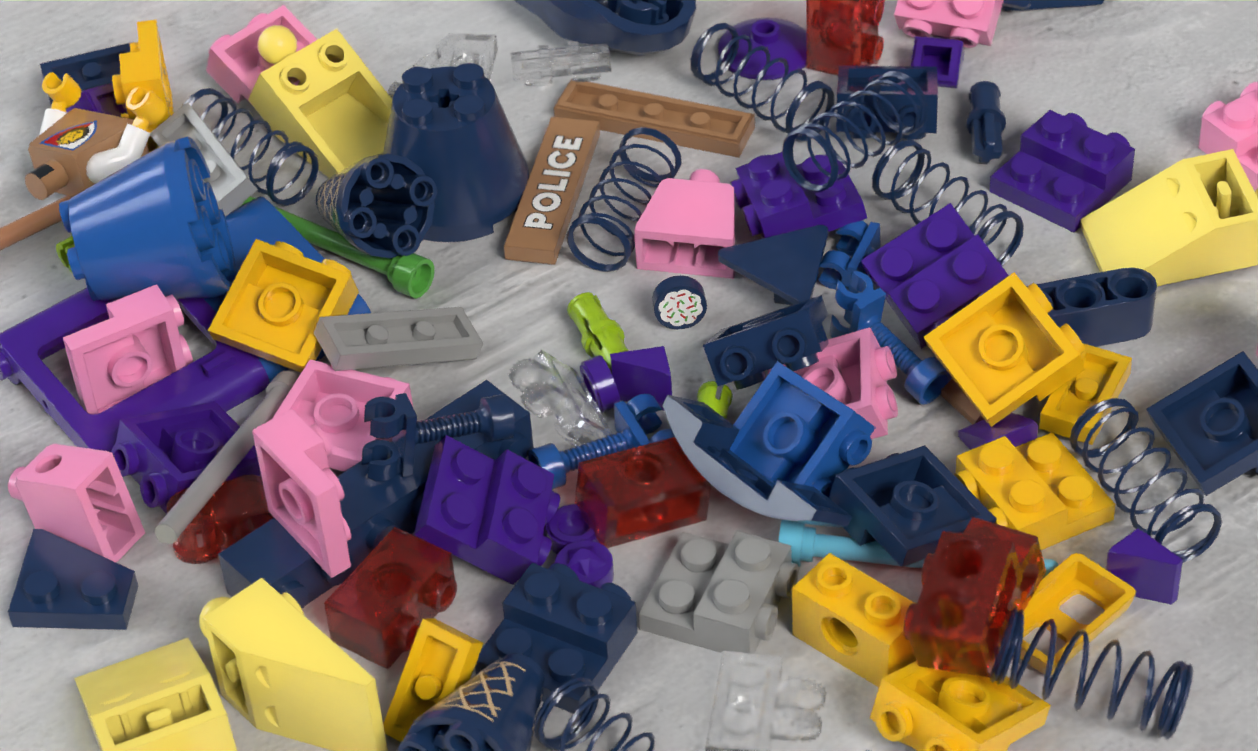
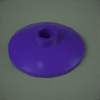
M755 18L732 26L736 29L739 36L745 34L750 37L752 49L760 46L768 48L770 61L780 57L786 59L789 65L788 73L805 68L813 56V40L810 34L794 22L779 18ZM729 30L719 40V56L725 46L732 40ZM739 40L737 55L728 68L732 73L737 71L740 62L748 53L749 45L746 40ZM730 48L725 53L721 62L722 64L728 56ZM761 50L753 53L739 76L756 80L766 64V53ZM776 62L771 65L762 80L783 78L785 73L784 64Z

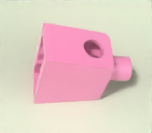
M707 169L695 170L690 175L689 180L673 178L662 180L634 229L637 269L734 279L735 271L718 261V251L720 249L735 245L734 187L727 183H720L718 176Z
M52 444L39 453L26 467L21 466L14 470L9 478L8 491L10 496L23 501L35 529L48 531L116 563L145 534L143 525L112 452Z

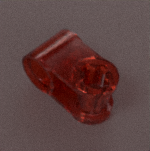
M253 474L242 475L233 480L223 482L173 543V551L177 558L190 564H202L219 558L218 554L273 519V515L268 510L262 477ZM188 488L178 491L170 497L167 503V513ZM197 534L202 535V547H198Z

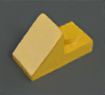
M422 619L383 722L385 734L402 742L410 727L420 715L470 680L484 643L437 619Z

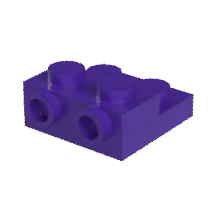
M1049 110L1021 134L1020 151L990 176L989 192L1075 233L1080 228V219L1104 206L1132 180L1135 148L1131 147L1128 140L1119 133L1111 132L1105 135L1089 128L1085 120L1078 114L1067 113L1064 116Z
M782 152L774 155L758 156L750 163L735 168L738 179L730 182V185L734 187L736 203L739 210L743 211L752 237L761 234L762 238H767L817 225H825L828 228V232L847 224L867 219L863 200L849 174L843 179L836 180L832 187L822 192L809 191L792 178L785 166ZM827 154L815 155L821 167L831 173ZM811 157L804 160L803 163L796 165L804 179L812 184L823 185L830 179L817 168ZM837 160L839 175L844 172L845 167L842 162Z
M951 203L861 260L863 269L876 287H880L886 293V301L921 349L927 346L924 339L925 335L1009 276L979 234L975 236Z
M215 401L122 419L119 423L116 444L112 448V453L122 477L131 475L140 485V492L144 503L150 508L160 507L167 514L240 426ZM255 445L200 512L219 508L224 489L238 488L246 484L262 481Z
M446 435L434 447L414 535L513 585L522 577L531 563L542 566L550 553L552 540L544 536L543 532L545 524L550 522L560 504V495L552 491L555 474L507 449L496 460H493Z

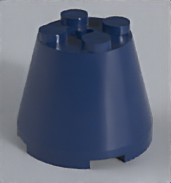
M464 63L457 67L445 66L431 69L417 66L403 73L402 83L396 89L393 96L383 153L408 158L421 167L425 175L432 178L436 184L437 197L435 199L433 221L423 240L461 242L494 233V224L517 211L529 179V170L526 159L492 83L484 76L483 68L474 63Z

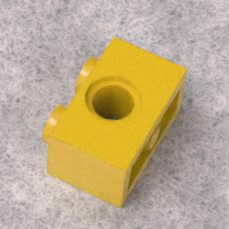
M828 553L792 587V635L878 688L883 677L924 657L926 609L833 554Z

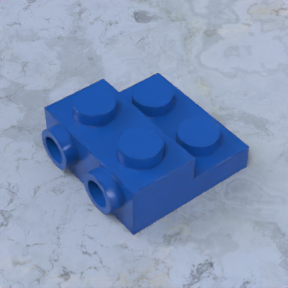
M777 361L733 424L739 429V432L729 450L774 485L780 480L812 486L829 498L831 485L835 480L836 474L848 469L850 465L855 466L862 463L869 455L872 448L870 435L876 427L857 412Z

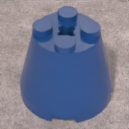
M191 137L167 142L73 196L71 199L59 203L62 222L67 232H72L75 247L67 250L71 271L76 280L85 278L88 292L93 301L118 300L156 284L165 297L172 294L175 299L213 298L228 293L232 283L227 280L234 279L237 275L231 237L223 209L219 210L210 183H203V179L210 177V170L199 147Z

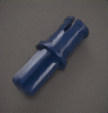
M980 81L970 88L969 101L971 112H969L966 118V128L972 135V153L979 156L980 163L989 164L991 159H999L1002 155V132L1006 127V117L1000 110L1001 92L999 87L990 81Z

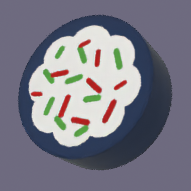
M672 276L663 280L657 285L652 295L656 319L663 326L670 329L690 328L699 323L707 311V301L702 285L696 279L689 276Z

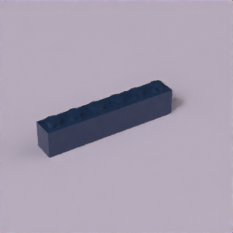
M485 380L427 419L475 411L478 409L481 398L505 393L488 380ZM507 396L511 402L515 417V434L512 439L488 442L483 433L461 435L453 439L493 460H496L506 449L526 458L529 450L534 448L530 412ZM434 440L433 442L429 441L428 443L423 442L422 444L418 443L415 445L413 475L402 477V474L398 473L391 480L374 481L367 478L368 464L362 465V461L337 476L344 492V499L340 501L341 512L351 532V540L347 541L351 562L350 568L331 578L290 533L273 518L218 554L227 593L233 597L260 578H263L279 594L289 593L298 602L301 609H303L307 604L334 586L345 582L353 573L380 555L391 551L396 544L415 532L434 447L439 441Z

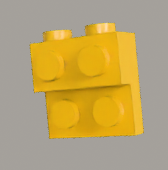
M156 19L137 22L138 42L130 43L129 53L119 54L121 74L112 75L117 105L126 104L129 94L136 87H142L147 92L153 91L164 102L165 114L157 123L148 125L146 131L149 133L174 114L173 97ZM126 105L127 113L121 114V117L135 120L137 115L127 108ZM149 136L147 141V147L149 152H151L159 146L156 144L153 138Z
M255 239L208 332L214 340L301 373L309 360L316 361L322 349L314 335L319 317L348 315L359 291L350 270L344 265L330 259H323L320 263L306 258L300 250L285 242L276 241L274 245Z
M1015 272L924 336L928 347L990 427L1034 396L1039 402L1085 370L1080 354L1086 348L1078 335L1067 323L1059 328L1048 315L1053 310V307L1042 290L1034 282L1026 287Z
M1053 432L1017 447H1014L1008 438L1004 436L956 456V472L954 476L997 518L989 537L993 542L1001 543L1010 555H1032L1114 520L1116 504Z
M953 642L883 677L869 718L876 722L877 729L884 738L889 741H899L909 745L916 751H1007L1009 744L1045 724L1051 705L1020 684L1016 688L1011 689L1008 676L999 685L996 681L992 683L990 681L992 666L961 645Z

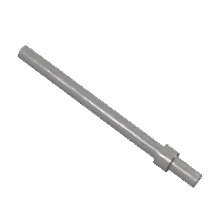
M289 368L288 371L278 373L266 388V397L156 526L155 535L159 541L165 544H172L177 540L255 445L252 430L274 417L300 376V372Z

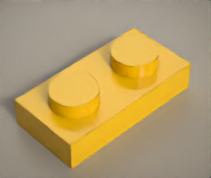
M1084 344L1086 350L1080 355L1085 370L1051 393L1040 413L1039 429L1070 438L1074 424L1088 408L1100 401L1118 398L1131 374L1132 358ZM1112 407L1093 416L1080 431L1077 441L1084 443L1089 431L1102 417L1111 411ZM1104 423L1093 433L1088 444L1093 445Z

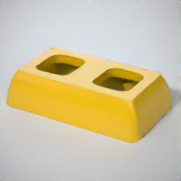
M1073 553L992 622L993 632L1000 643L1009 614L1015 607H1017L1018 611L1021 609L1024 611L1023 638L1033 629L1040 627L1046 620L1053 619L1057 627V636L1065 641L1066 645L1054 655L1052 676L1065 648L1077 631L1085 629L1089 636V643L1093 641L1129 608L1135 597L1136 590L1083 554ZM1079 594L1103 608L1104 612L1090 624H1081L1062 612L1059 607L1072 596ZM1049 625V626L1046 628V629L1049 630L1050 632H1051V625ZM1083 635L1072 648L1065 664L1083 649ZM1022 640L1020 659L1022 660L1030 646L1025 640ZM1035 648L1028 664L1045 675L1048 656Z

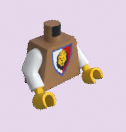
M54 72L48 73L43 80L42 89L53 100L51 109L45 110L40 135L29 144L28 151L34 170L25 176V184L29 192L39 200H44L54 193L75 196L148 154L147 141L151 133L146 130L148 125L157 123L164 116L166 109L162 99L153 91L147 92L142 87L134 88L127 98L126 105L127 108L137 115L135 120L74 108L67 113L66 108L73 106L80 99L81 89L68 73H65L63 82Z

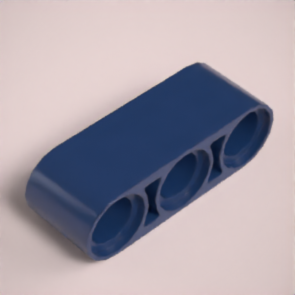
M1134 267L1120 268L1036 284L1053 307V310L1048 315L1059 328L1067 323L1084 344L1098 347L1144 337L1151 331L1157 283L1151 273L1143 269Z

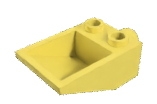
M280 25L266 28L259 37L258 50L264 60L275 65L260 73L248 100L263 120L268 122L271 130L285 132L289 138V143L294 141L300 142L312 149L318 157V170L328 178L366 157L382 154L392 98L336 28L296 52L297 40L291 30ZM300 80L298 86H297V85H293V83H295V82H297V81ZM276 135L277 138H279L282 142L285 143V140L282 136ZM298 152V154L301 157H303V152ZM307 153L306 161H308L312 165L311 157Z
M1233 149L1180 160L1080 219V227L1100 272L1120 268H1139L1151 273L1156 279L1157 286L1258 265V188L1254 191Z
M260 578L232 598L217 597L210 600L203 607L199 617V625L203 635L209 642L221 696L256 729L331 751H388L375 678L307 619L298 602L289 593L279 594L263 578Z
M189 638L74 678L101 751H237L225 708L210 673Z

